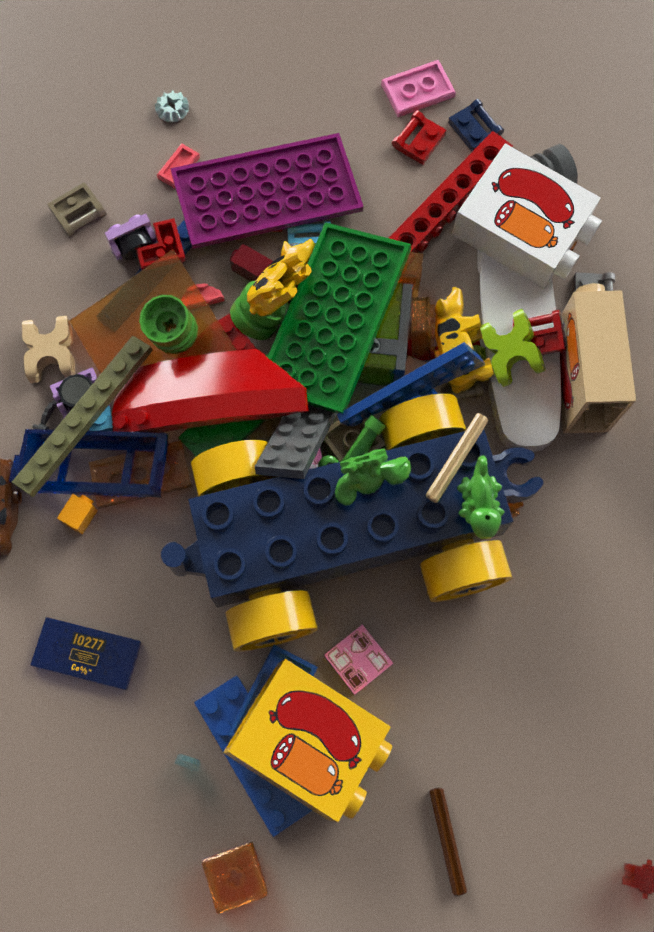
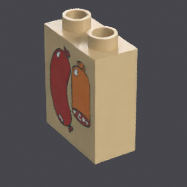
M592 283L583 285L576 292H573L561 314L566 351L560 352L561 421L563 433L609 432L636 401L622 290L605 291L604 285Z

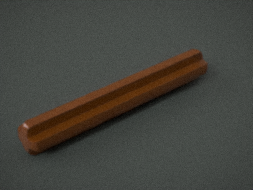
M433 788L429 793L453 895L460 896L467 893L446 798L443 788Z

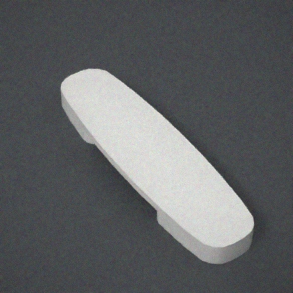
M478 250L477 268L480 273L483 324L490 323L498 335H507L513 329V313L522 308L528 318L551 314L552 311L556 310L552 278L544 289ZM549 323L532 327L533 331L548 329L554 327V324ZM485 346L486 358L490 357V361H492V357L495 354ZM560 352L542 355L546 370L539 374L535 373L528 361H518L511 369L512 384L503 387L498 382L493 370L494 375L488 382V391L499 439L505 447L509 449L522 447L536 452L549 446L558 434L561 412Z

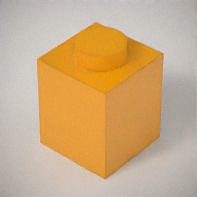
M72 494L57 519L62 524L83 535L98 510L92 505L94 501L87 496L81 495L79 498Z

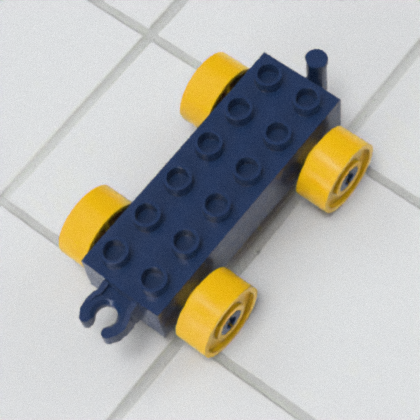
M452 394L421 396L390 408L379 418L386 425L382 431L388 456L386 461L407 457L411 464V473L407 480L398 485H391L384 480L377 491L370 494H362L357 491L356 499L351 505H342L335 497L336 484L345 475L340 470L342 468L340 462L309 469L304 479L257 475L255 464L268 442L244 440L223 444L199 454L191 462L198 497L188 500L197 541L185 549L180 544H177V542H170L163 547L161 559L177 576L189 574L206 577L210 598L217 608L249 600L225 612L235 652L251 651L271 647L274 644H283L305 637L318 630L309 592L299 590L282 593L284 590L438 551L443 552L420 563L430 602L447 601L476 594L502 585L513 577L501 541L490 540L474 543L485 539L477 537L471 524L467 523L465 518L458 515V512L463 509L462 503L465 500L462 498V493L458 492L457 487L461 484L464 477H468L471 480L478 458L482 455L486 456L489 476H494L496 482L502 485V489L497 493L498 496L495 500L500 502L499 507L504 510V514L501 516V525L494 537L501 536L514 522L508 502L517 503L530 499L543 486V479L540 477H533L522 485L513 484L507 477L509 466L513 464L529 465L535 457L534 452L518 447L507 449L498 455H492L485 430L483 429L437 503L432 502L426 497V494L465 433L466 427L456 396Z

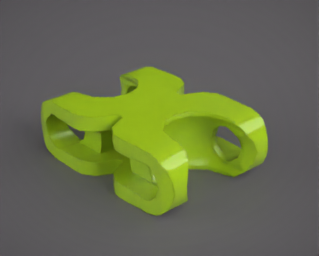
M522 308L513 313L514 327L507 335H498L490 323L482 324L480 327L485 346L495 354L492 357L491 364L498 382L503 387L512 384L511 369L518 361H528L531 368L537 374L546 370L539 348L530 342L533 339L534 332L528 316Z

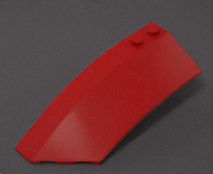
M258 349L202 354L140 366L115 397L112 409L113 436L131 439L193 427L271 419L309 412L307 390L305 386L297 382L289 373L271 361Z

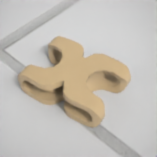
M57 317L55 329L46 335L39 334L33 320L23 321L22 339L30 349L24 355L25 375L30 383L40 382L43 369L50 364H58L64 378L75 375V360L68 349L73 344L72 326L68 317Z

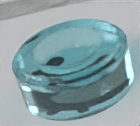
M183 754L177 755L174 763L198 772L201 766L200 760Z

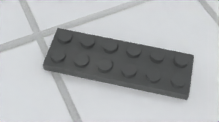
M308 405L309 412L283 416L255 464L256 474L304 479L337 413Z

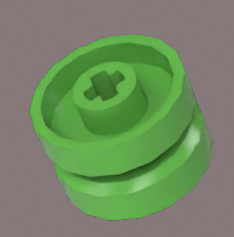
M251 281L232 304L230 309L231 319L235 326L248 337L256 340H267L275 333L278 326L282 324L289 305L287 302L268 316L253 315L249 311L250 305L247 302V293L255 283V281Z

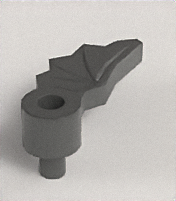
M55 400L49 402L41 417V423L39 425L33 424L32 428L36 429L38 434L47 435L49 426H46L57 406Z

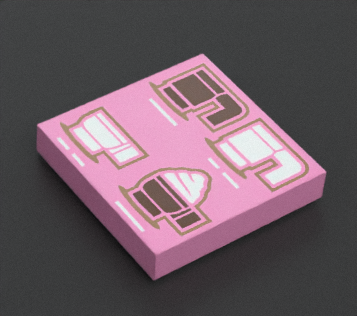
M363 624L324 654V657L354 695L393 665V662Z

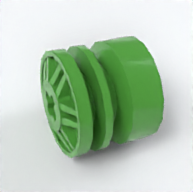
M172 295L153 297L144 305L140 313L139 323L142 332L159 350L166 354L185 352L193 345L197 338L198 325L196 319L183 302Z

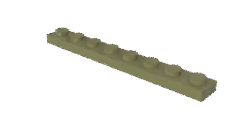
M134 336L128 340L12 481L15 486L31 497L36 495L153 351L151 346Z

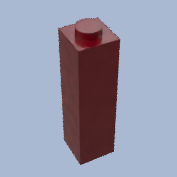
M243 243L230 256L232 271L250 282L256 281L261 273L273 262Z

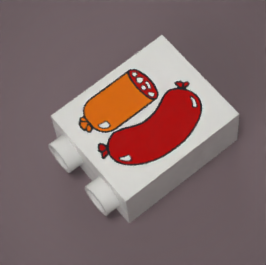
M505 143L459 209L452 235L545 289L554 274L565 280L580 256L570 250L575 241L579 240L588 245L602 220L592 214L601 198Z

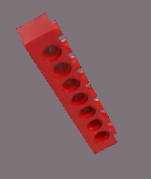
M492 131L395 230L389 239L409 243L412 248L404 267L408 268L413 263L414 256L418 252L422 253L428 247L429 241L433 237L437 238L440 235L443 226L446 223L450 224L455 219L457 212L506 143L513 147L512 144Z

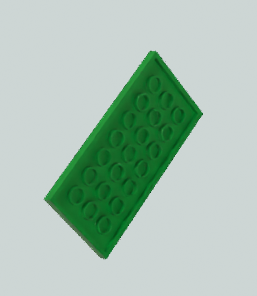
M325 222L307 263L311 267L312 272L305 280L298 284L297 293L292 298L268 354V358L279 365L292 378L306 387L308 405L337 414H343L344 410L347 409L412 249L411 244Z

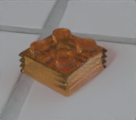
M419 296L411 298L413 359L416 357L418 359L420 357L422 359L425 357L429 359L430 351H435L434 319H430L435 318V304H430L428 296L426 298L423 296L421 298Z
M253 842L207 857L202 861L217 914L267 896V886ZM232 870H235L236 873H241L242 877L239 879V884L229 881L228 877L231 876Z

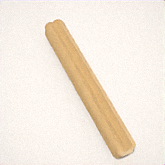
M479 413L475 415L428 490L426 497L435 503L440 500L488 422L487 417Z

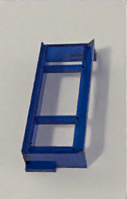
M25 429L20 455H15L9 478L10 483H12L54 430ZM87 431L73 449L127 450L121 483L66 481L71 451L60 464L57 481H46L37 493L162 498L161 485L169 446L168 433ZM135 451H155L149 484H129Z

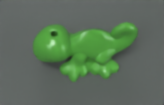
M376 449L362 456L348 458L340 462L342 467L340 470L345 475L336 484L335 497L342 505H351L356 499L357 491L362 494L373 493L380 488L384 480L391 485L401 484L407 480L411 473L410 461L407 457L386 461L388 456L385 449Z
M483 455L476 462L471 480L468 477H464L461 484L457 487L458 492L462 493V498L465 500L462 503L463 509L458 512V515L465 518L466 522L471 524L477 537L490 539L497 533L501 525V516L504 514V510L499 507L500 502L495 500L498 496L497 493L502 489V485L496 482L494 476H489L487 458Z

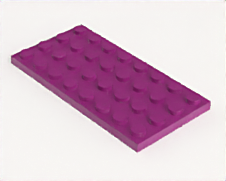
M339 133L170 168L192 249L363 212L364 208Z

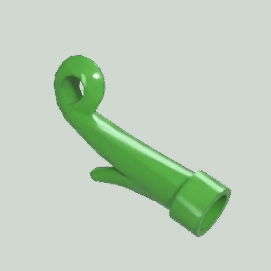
M370 415L364 423V428L341 461L368 453L377 435L382 433L386 425L375 416ZM327 455L320 459L318 467L325 466L330 462L337 463L339 461L334 456Z

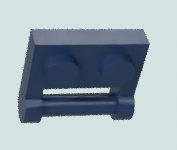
M479 99L474 100L468 107L452 115L448 120L450 126L471 152L492 131L500 136L504 133L502 126L495 123L483 108V103ZM477 113V115L482 119L486 126L491 130L489 133H487L483 129V127L474 118L473 114Z

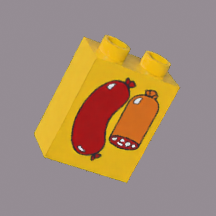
M284 659L274 668L223 753L325 819L339 822L342 815L352 819L361 808L367 791L359 787V784L368 767L377 772L386 762L391 752L392 744L385 741L384 738L391 726L287 659Z

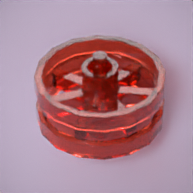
M647 859V864H642V866L624 863L623 870L625 871L621 883L638 888L639 892L643 893L642 898L648 899V894L652 895L654 892L653 860Z

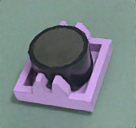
M147 214L135 215L128 222L122 225H113L105 232L109 247L117 260L122 257L124 260L138 258L136 248L152 245L157 242Z
M93 367L78 374L70 375L64 380L50 385L53 398L63 418L66 417L98 378Z

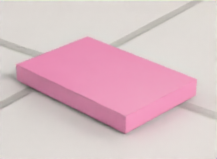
M439 60L381 80V85L397 117L454 98L456 94Z

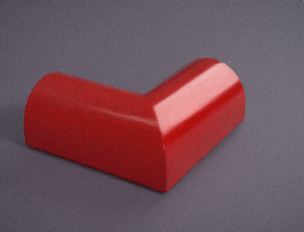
M175 218L153 223L158 243L136 248L142 272L186 261Z

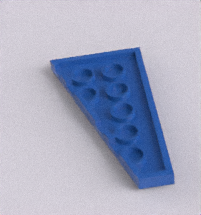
M463 342L345 409L343 414L338 413L337 417L340 423L344 425L356 426L370 415L378 414L417 395L428 394L433 388L484 366L485 363L479 354Z

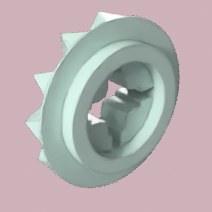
M172 90L171 93L166 94L164 92L162 97H157L155 110L162 120L176 122L187 115L189 103L187 97H184L181 92L175 93ZM168 102L175 104V111L168 105Z

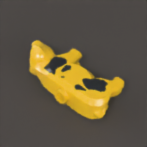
M312 239L292 247L284 241L281 257L274 260L261 273L247 293V302L250 305L249 311L253 315H271L296 295L297 288L295 286L305 280L312 272L311 267L307 264L316 245Z
M452 287L451 294L444 300L439 299L435 306V337L439 349L435 351L436 358L463 342L474 350L472 343L483 339L479 315L477 314L473 317L462 316L464 310L462 290L457 287ZM490 357L483 360L484 366L449 381L448 383L452 391L460 393L471 388L476 381L489 380L488 378L494 375Z

